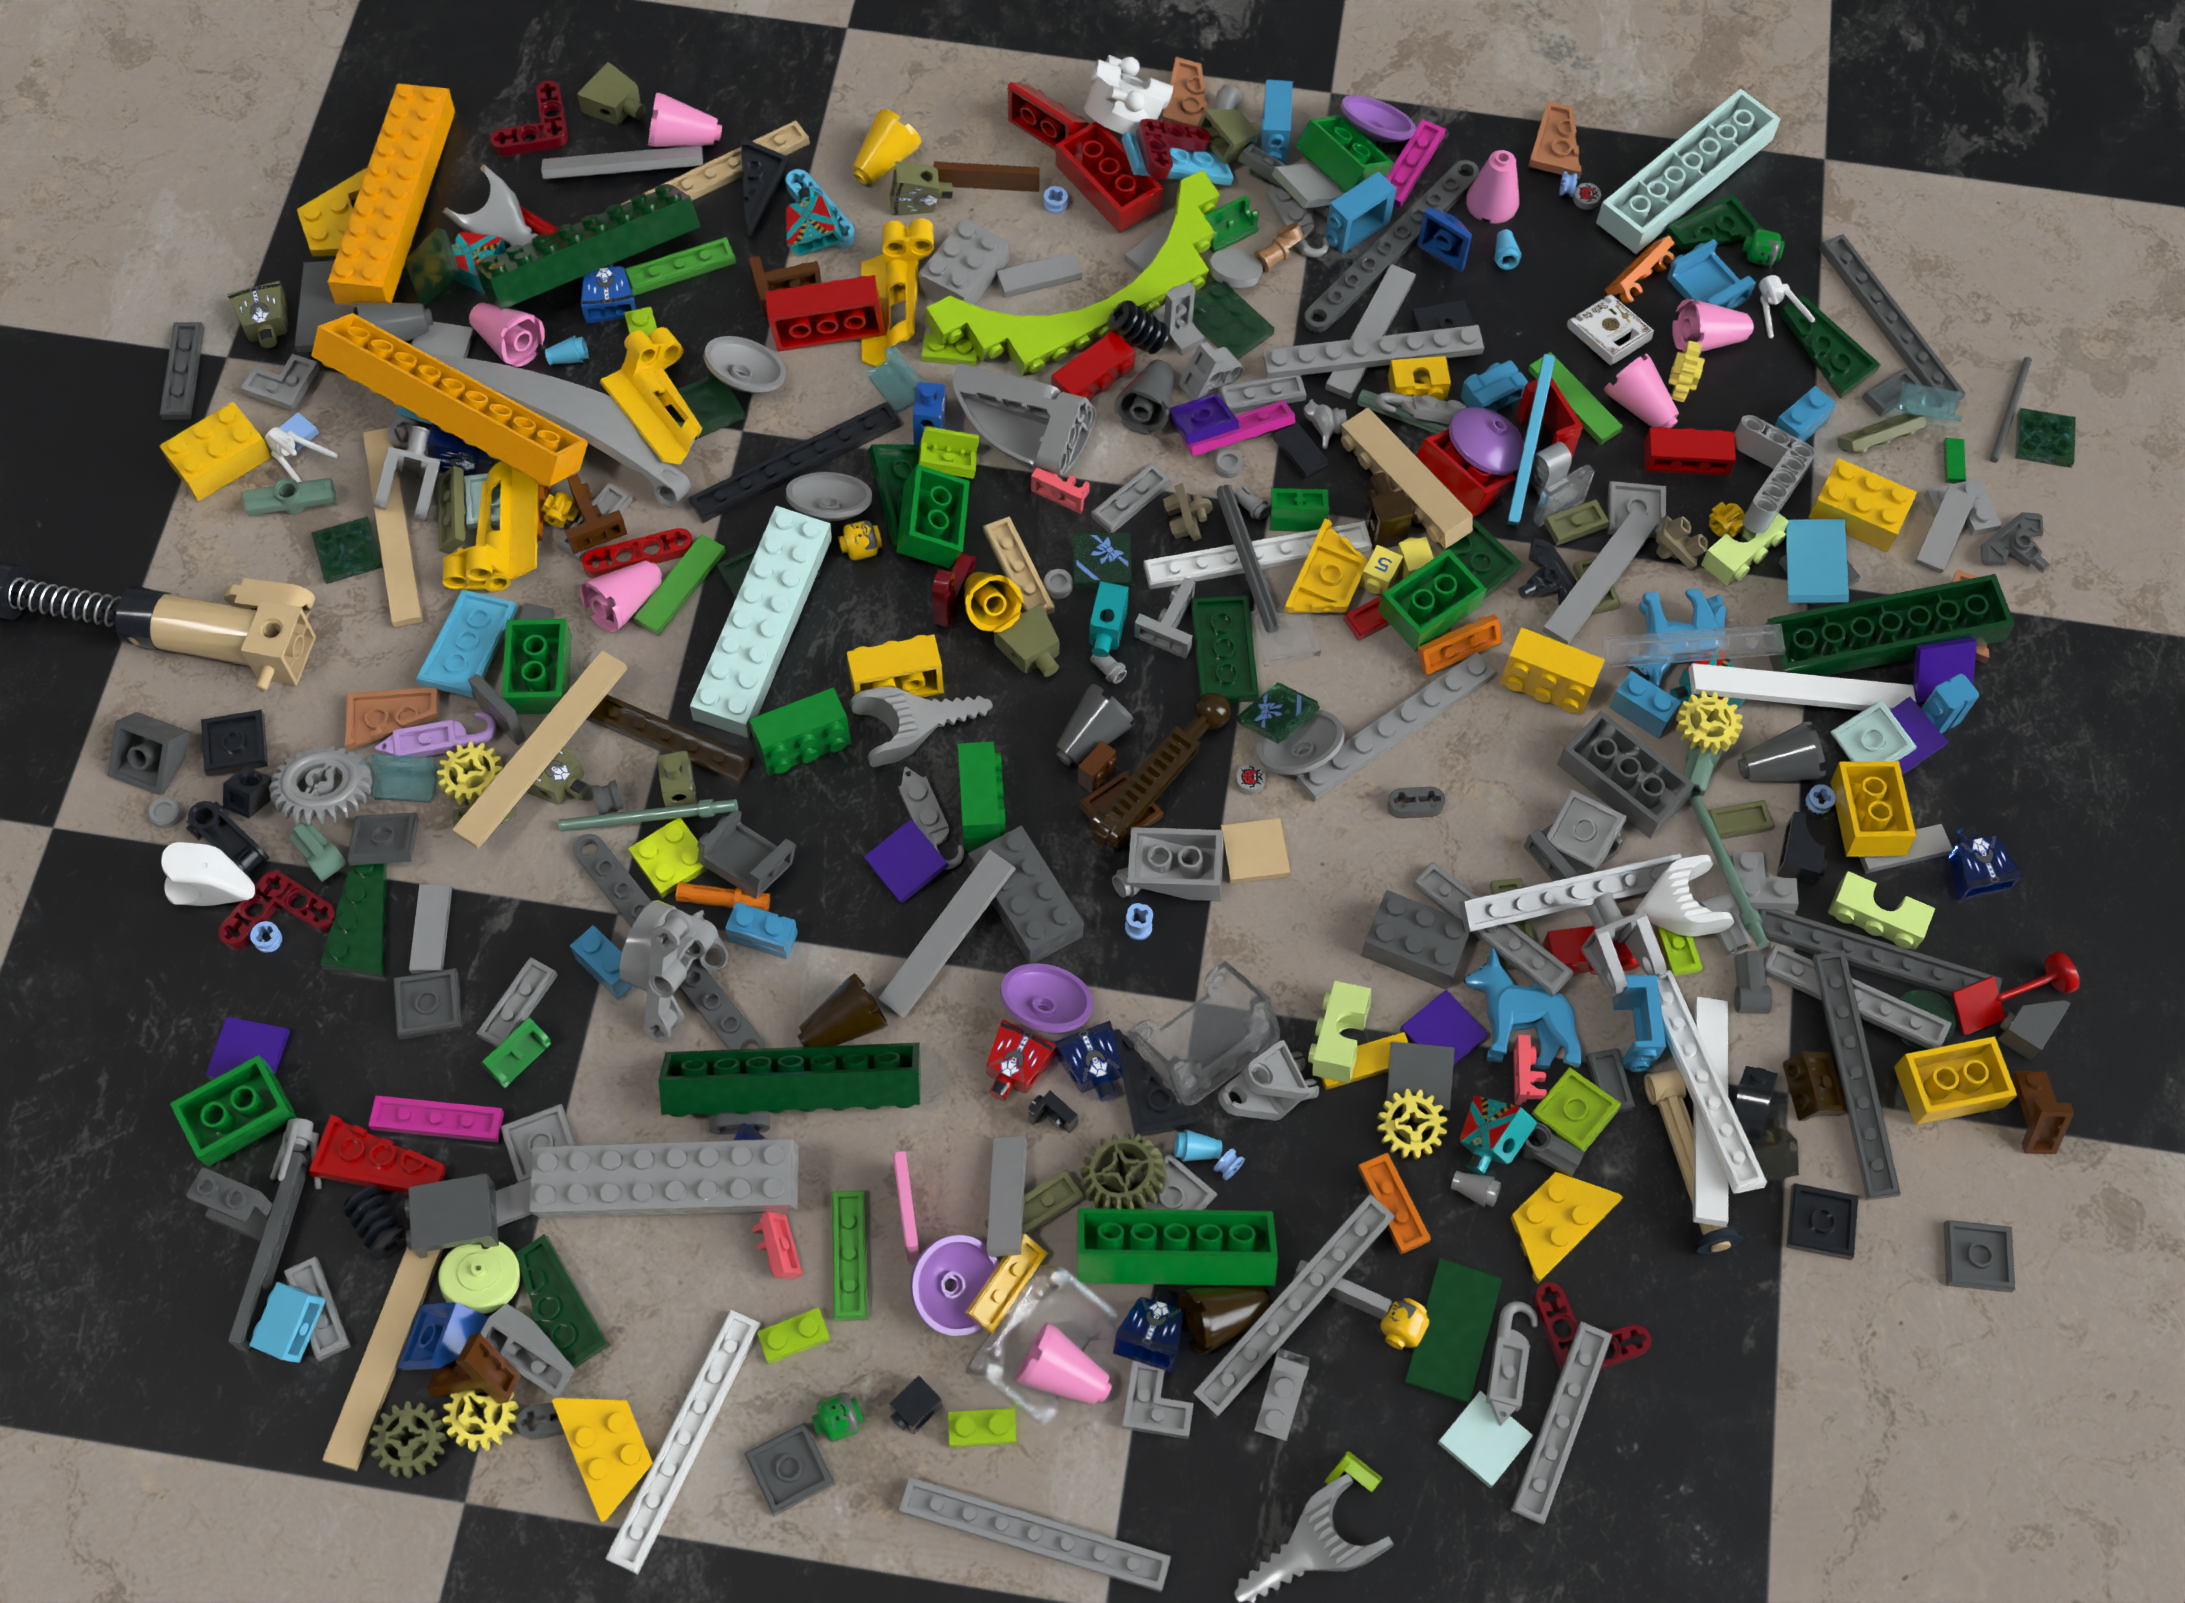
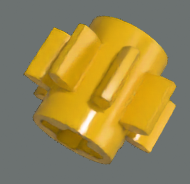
M557 492L555 497L551 494L548 495L541 511L546 513L544 519L547 523L557 528H563L565 523L569 526L572 525L579 509L574 507L576 504L574 498L566 493Z
M1721 502L1712 509L1713 513L1709 515L1711 518L1709 525L1716 535L1724 536L1728 534L1733 538L1742 531V521L1745 515L1737 504L1729 503L1725 505Z

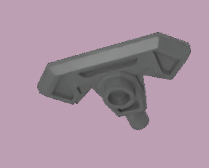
M2021 512L1980 546L1981 561L1988 565L2003 566L2007 564L2009 554L2012 558L2027 566L2034 565L2041 573L2046 571L2050 564L2041 557L2043 552L2032 539V537L2043 535L2042 515Z

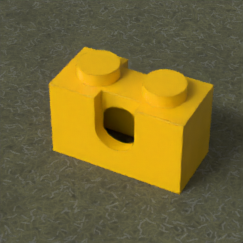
M1446 356L1391 360L1388 373L1391 393L1407 396L1430 395L1437 400L1447 399L1451 381Z

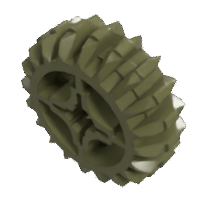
M1127 1132L1124 1134L1123 1139H1118V1136L1113 1133L1112 1141L1107 1143L1106 1140L1101 1138L1100 1148L1091 1146L1090 1152L1092 1156H1084L1083 1162L1085 1167L1081 1168L1080 1174L1083 1178L1081 1180L1082 1189L1086 1191L1085 1196L1087 1200L1093 1202L1094 1208L1118 1210L1148 1209L1147 1202L1157 1204L1156 1194H1164L1162 1183L1167 1182V1174L1165 1172L1167 1166L1165 1160L1162 1159L1161 1151L1158 1148L1154 1149V1144L1150 1139L1144 1142L1143 1137L1138 1134L1132 1140ZM1126 1157L1136 1158V1160H1129ZM1122 1167H1124L1125 1172L1127 1173V1175H1125L1126 1183L1123 1182V1179L1121 1177V1175L1123 1174L1121 1169ZM1111 1190H1119V1191H1121L1122 1193H1114V1192H1110V1191H1111Z

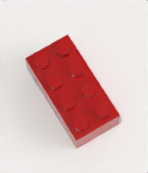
M1095 121L1056 144V167L1119 233H1122L1162 208L1163 187L1152 176L1133 174L1124 146L1105 126Z
M875 275L765 292L768 321L778 352L886 335L883 309Z

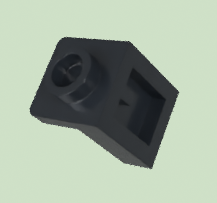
M1051 1090L1044 1097L1042 1095L1037 1096L1028 1107L1030 1110L1028 1112V1119L1032 1125H1035L1046 1113L1048 1114L1046 1116L1055 1128L1060 1130L1063 1127L1069 1134L1078 1125V1115Z

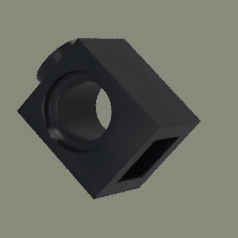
M245 766L223 783V808L249 819L271 801L269 790L271 777Z
M919 1375L889 1403L890 1409L893 1412L890 1416L892 1421L902 1431L908 1428L913 1434L943 1407L942 1399Z

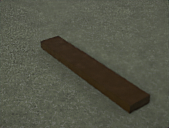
M607 694L586 719L665 754L687 751L691 765L740 785L753 763V757Z

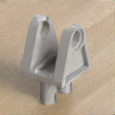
M413 426L407 450L388 446L374 507L386 509L396 471L402 472L403 469L419 473L420 478H424L414 517L426 521L441 461L426 457L425 455L429 442L428 436L430 435L428 429Z
M1611 892L1596 897L1593 900L1595 905H1592L1585 911L1595 930L1582 945L1581 950L1608 992L1614 996L1624 991L1623 988L1627 986L1625 974L1613 945L1614 941L1626 944L1646 975H1657V978L1666 975L1665 961L1645 910L1628 917L1622 916Z
M1282 1040L1251 1061L1240 1075L1221 1089L1218 1099L1223 1109L1232 1115L1277 1121L1282 1119L1299 1102L1317 1098L1319 1086L1308 1088V1086L1314 1085L1317 1082L1314 1079L1304 1081L1300 1071L1305 1068V1059L1294 1060V1058L1303 1056L1302 1053L1298 1051L1290 1053L1285 1041ZM1229 1093H1237L1241 1098L1242 1104L1235 1101L1232 1102L1229 1098Z

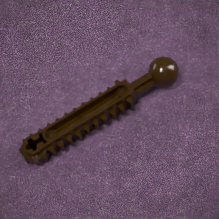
M1215 692L1206 693L1199 697L1194 705L1195 718L1184 730L1176 726L1091 821L1088 829L1094 834L1091 838L1101 847L1107 844L1112 847L1116 846L1197 754L1200 746L1198 740L1207 729H1219L1228 722L1231 710L1229 702L1224 696Z

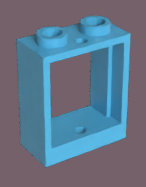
M1266 80L1262 114L1261 150L1286 165L1291 132L1293 81Z
M1379 171L1330 203L1325 238L1329 245L1335 247L1341 254L1390 223L1396 187Z

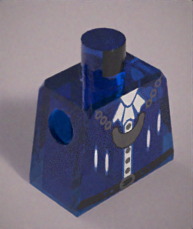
M432 423L427 442L428 457L441 460L439 473L444 474L452 466H457L464 470V476L476 474L478 463L494 465L495 459L490 457L487 452L476 446L466 444L463 439L452 433L442 431L439 426Z
M1974 825L1965 826L1957 831L1961 843L1957 844L1949 854V862L1959 900L2012 889L2023 877L1999 837L1994 835L1980 838Z
M1111 1021L1055 1041L1056 1057L1081 1093L1095 1088L1101 1102L1111 1100L1117 1096L1118 1093L1112 1081L1122 1077V1064Z
M1160 1291L1157 1293L1155 1300L1145 1297L1138 1298L1116 1332L1113 1354L1173 1373L1184 1313L1181 1309L1173 1307L1175 1297L1169 1292Z

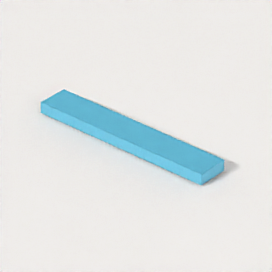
M1544 354L1540 367L1507 525L1516 527L1521 519L1555 361L1552 355Z

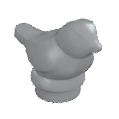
M1312 399L1303 410L1304 416L1313 423L1322 436V448L1324 450L1327 449L1329 439L1333 433L1340 434L1342 432L1341 424L1347 421L1346 410H1338V408L1332 410L1327 405H1317Z

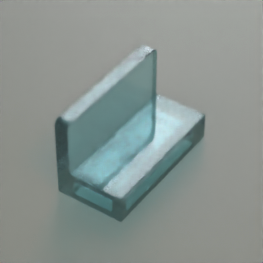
M893 345L885 349L886 363L869 371L868 376L893 411L898 414L914 405L917 383L922 381L896 346Z
M1904 382L1897 409L1911 414L1961 422L1962 416L1956 414L1961 392Z
M372 754L370 766L376 775L372 796L375 800L433 802L438 769L432 757Z

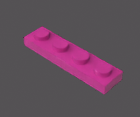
M1424 119L1421 120L1414 135L1410 138L1386 177L1396 187L1394 207L1400 209L1444 138L1445 128Z
M1282 400L1236 415L1239 429L1189 445L1186 444L1183 438L1182 442L1192 456L1202 455L1208 451L1223 446H1230L1233 443L1248 438H1255L1260 434L1279 430L1294 424L1295 414L1286 402Z
M375 1096L369 1127L371 1130L498 1143L504 1111L502 1108Z

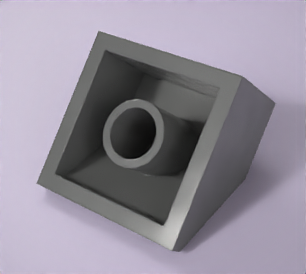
M139 712L116 720L108 776L158 795L164 794L185 760L190 731Z

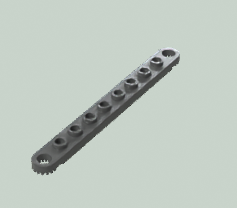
M1461 160L1446 172L1306 310L1304 317L1306 328H1309V331H1314V333H1322V331L1325 332L1326 329H1329L1388 271L1391 264L1394 265L1418 241L1424 211L1427 208H1439L1446 213L1467 193V190L1479 174L1478 166L1472 161ZM1465 169V171L1471 172V176L1465 177L1459 172ZM1314 314L1317 316L1318 314V316H1324L1325 320L1323 322H1315L1311 319V316L1313 317Z
M595 834L580 836L573 846L576 859L632 928L642 910L652 901L599 836ZM593 843L598 847L597 851L590 856L583 855L581 853L582 847H585V844ZM697 958L693 959L687 971V976L679 986V989L728 1050L743 1049L742 1047L745 1044L748 1045V1043H754L759 1048H766L763 1039L710 973L701 965Z

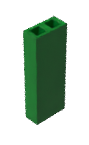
M1945 438L1943 442L1945 483L1955 484L1966 481L1964 439Z

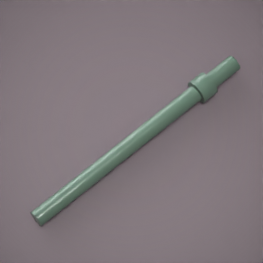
M1694 796L1690 799V803L1742 913L1740 919L1745 929L1750 931L1757 948H1765L1769 945V942L1761 927L1763 921L1758 911L1753 909L1702 797Z
M713 799L699 800L697 804L560 819L558 826L560 831L699 815L701 818L714 817L717 813L738 811V803L736 799L715 802Z

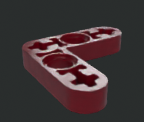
M546 80L536 87L540 123L503 128L491 134L490 142L495 154L509 156L558 148L567 143L569 136L559 85L556 82ZM548 92H551L552 100L548 101L546 96ZM552 110L559 112L555 117L546 116V113ZM552 127H557L558 135L553 136ZM527 135L536 136L533 141H523V138Z
M1142 119L1135 132L1146 171L1157 179H1166L1172 169L1173 161L1168 148L1203 152L1207 149L1211 139L1210 133L1202 127L1154 119Z
M962 552L957 558L952 572L942 569L938 570L932 586L934 624L947 628L951 626L965 593V581L973 574L976 556Z
M271 871L266 873L257 882L253 898L241 901L221 924L218 935L227 948L231 950L241 949L251 941L250 933L252 928L260 922L268 921L278 908H281L319 933H327L331 930L336 911L330 903L283 873ZM272 883L275 885L280 884L281 888L279 890H271L269 886ZM262 894L264 895L265 898L268 897V898L270 899V901H269L268 903H267L266 900L261 896ZM295 897H307V902L303 907H291V902ZM254 904L263 905V910L258 916H247V910L250 906ZM313 908L321 915L327 914L329 918L326 921L318 920L315 914L312 913ZM241 918H243L244 921H245L247 924H249L248 927L244 924V922H243V924L240 922V919H241ZM231 931L240 932L238 938L230 937L228 934Z
M1546 1282L1537 1289L1533 1301L1557 1364L1562 1371L1569 1350L1568 1347L1561 1350L1560 1346H1565L1573 1341L1578 1325L1563 1289L1556 1283ZM1545 1291H1548L1550 1296L1555 1295L1557 1297L1553 1303L1557 1314L1551 1318L1547 1316L1553 1311L1551 1304L1548 1301H1542ZM1557 1321H1563L1568 1324L1571 1331L1570 1336L1561 1338L1555 1335L1553 1324ZM1630 1325L1608 1332L1612 1334L1609 1345L1613 1349V1357L1606 1360L1603 1359L1600 1370L1642 1356L1651 1345V1336L1648 1330L1640 1325ZM1632 1333L1635 1338L1642 1339L1639 1349H1637L1635 1344L1625 1346L1622 1350L1620 1348V1344L1628 1341Z

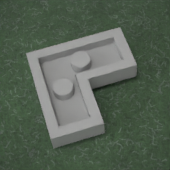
M292 354L279 375L254 367L242 385L241 390L246 396L294 412L320 367L316 361Z
M1980 478L1927 489L1924 494L1934 517L1949 486L1975 496L1976 498L1965 521L1971 536L1998 531L2001 526Z
M1732 852L1731 862L1753 909L1797 910L1799 902L1796 878L1765 877L1763 852Z
M1132 1360L1122 1429L1188 1439L1194 1403L1161 1398L1165 1365Z

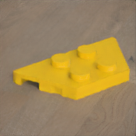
M1326 518L1295 582L1283 612H1346L1368 560L1352 547V543L1345 536L1341 538L1331 527L1332 522Z
M1555 1172L1510 1217L1516 1233L1520 1236V1244L1524 1255L1529 1259L1534 1281L1538 1284L1623 1197L1613 1191Z
M552 1399L600 1522L603 1523L653 1465L649 1452L627 1400Z

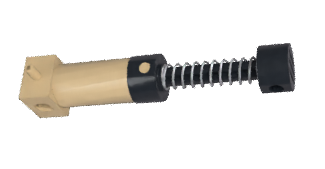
M0 562V618L14 620L22 614L26 607H29L31 612L39 609L42 614H46L50 611L52 616H57L61 613L64 619L72 615L75 621L83 617L86 623L91 619L97 625L104 621L107 627L114 623L116 624L117 636L124 644L155 650L163 649L250 666L258 679L256 688L260 691H267L270 682L297 686L316 638L303 610L297 606L261 600L256 611L173 595L170 592L138 586H131L124 592L122 597L113 598L109 594L102 596L99 592L91 594L88 590L81 592L77 588H72L71 590L66 586L59 588L56 584H50L49 586L45 582L37 584L36 581L29 580L26 569L21 565Z

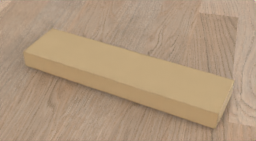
M1010 516L984 525V533L1005 576L1013 580L1020 588L1023 596L1021 607L1023 612L1039 604H1042L1047 615L1055 612V607Z

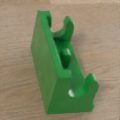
M1246 195L1204 215L1215 232L1209 248L1213 254L1259 231L1257 227L1258 212L1257 210L1250 212V199Z
M1271 488L1269 505L1270 531H1312L1320 529L1324 519H1328V489Z
M529 1017L490 1053L480 1065L503 1088H506L551 1045L550 1038Z

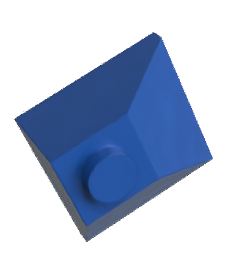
M1427 208L1424 211L1417 246L1459 272H1462L1465 267L1472 234L1451 214H1447L1439 208Z
M458 1302L421 1305L398 1368L401 1370L438 1369L456 1360L469 1336L481 1333L488 1320V1316Z

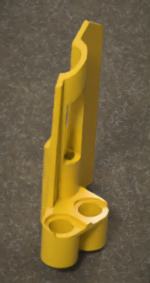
M915 219L908 227L899 221L886 222L882 226L883 254L861 262V276L875 275L886 335L862 339V363L879 368L892 356L893 347L903 340L908 341L915 332L918 261L931 254L934 250L933 224L927 219ZM906 299V320L897 323L891 329V306Z
M666 327L657 328L649 337L642 330L633 331L624 341L627 354L621 369L602 378L600 383L662 462L681 465L688 455L694 439L703 430L664 371V369L681 358L684 349ZM672 404L684 419L685 423L682 428L666 410V406Z
M503 461L496 463L491 468L487 480L482 484L476 544L466 549L459 548L457 552L443 558L442 583L445 587L456 590L486 589L490 592H500L510 586L511 580L537 568L538 483L534 478L523 472L515 471ZM501 483L500 531H494L491 527L492 490Z

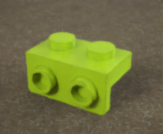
M925 426L919 447V465L950 475L974 479L979 435Z

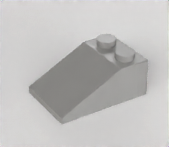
M1131 827L1127 884L1189 900L1221 901L1224 853L1223 830Z

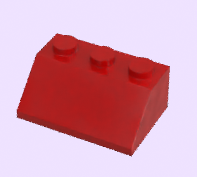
M1010 82L1007 85L1008 121L1055 151L1057 143L1089 125L1082 116H1077L1066 109L1061 103L1055 102L1042 91L1036 90L1028 84Z
M1449 429L1426 438L1415 455L1472 514V517L1486 511L1516 481L1512 474H1490L1467 462L1454 447L1449 435Z

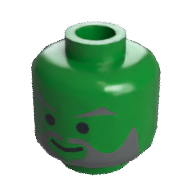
M1758 228L1753 232L1752 236H1746L1742 251L1747 252L1746 258L1748 262L1771 267L1774 262L1779 263L1785 241H1781V235L1777 232Z
M845 1392L820 1400L816 1406L818 1414L812 1416L817 1434L821 1435L824 1433L830 1442L856 1434L859 1431V1423L864 1422L856 1397L850 1398Z

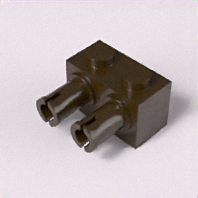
M1379 472L1370 478L1369 482L1373 489L1366 494L1370 505L1365 524L1373 550H1375L1377 545L1383 548L1394 547L1399 542L1407 539L1408 533L1411 531L1412 517L1415 515L1414 504L1411 499H1407L1404 490L1393 492L1387 474Z

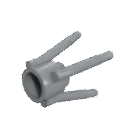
M300 1118L287 1121L286 1132L283 1134L282 1144L270 1175L271 1181H275L277 1175L279 1181L284 1180L293 1150L303 1151L306 1150L307 1145H310L313 1161L318 1148L319 1133L313 1132L314 1124L311 1121ZM314 1177L315 1188L319 1190L322 1187L321 1178Z

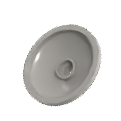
M723 336L711 340L706 345L704 351L706 366L718 380L733 389L748 393H766L779 388L785 379L786 369L783 362L774 352L762 344L742 337Z
M816 472L805 474L792 480L786 488V499L796 511L803 515L821 521L834 522L855 517L866 510L872 501V491L865 482L853 476L834 472Z
M1307 709L1302 710L1296 717L1295 712L1277 719L1263 731L1257 742V755L1261 764L1274 773L1283 775L1305 774L1322 767L1337 754L1344 741V729L1340 720L1327 711Z

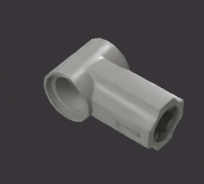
M1726 891L1698 903L1712 912H1728L1732 914L1733 925L1726 931L1715 933L1726 955H1735L1750 947L1753 942L1738 917V906L1731 893Z

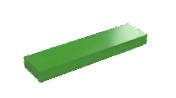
M725 237L624 269L634 296L735 264L736 259Z
M1554 356L1555 361L1551 377L1580 420L1583 428L1600 445L1619 434L1623 426ZM1543 357L1532 363L1528 369L1536 379L1539 377Z
M701 534L634 616L635 623L659 636L726 553L725 547Z
M864 1190L833 1191L834 1322L867 1320Z

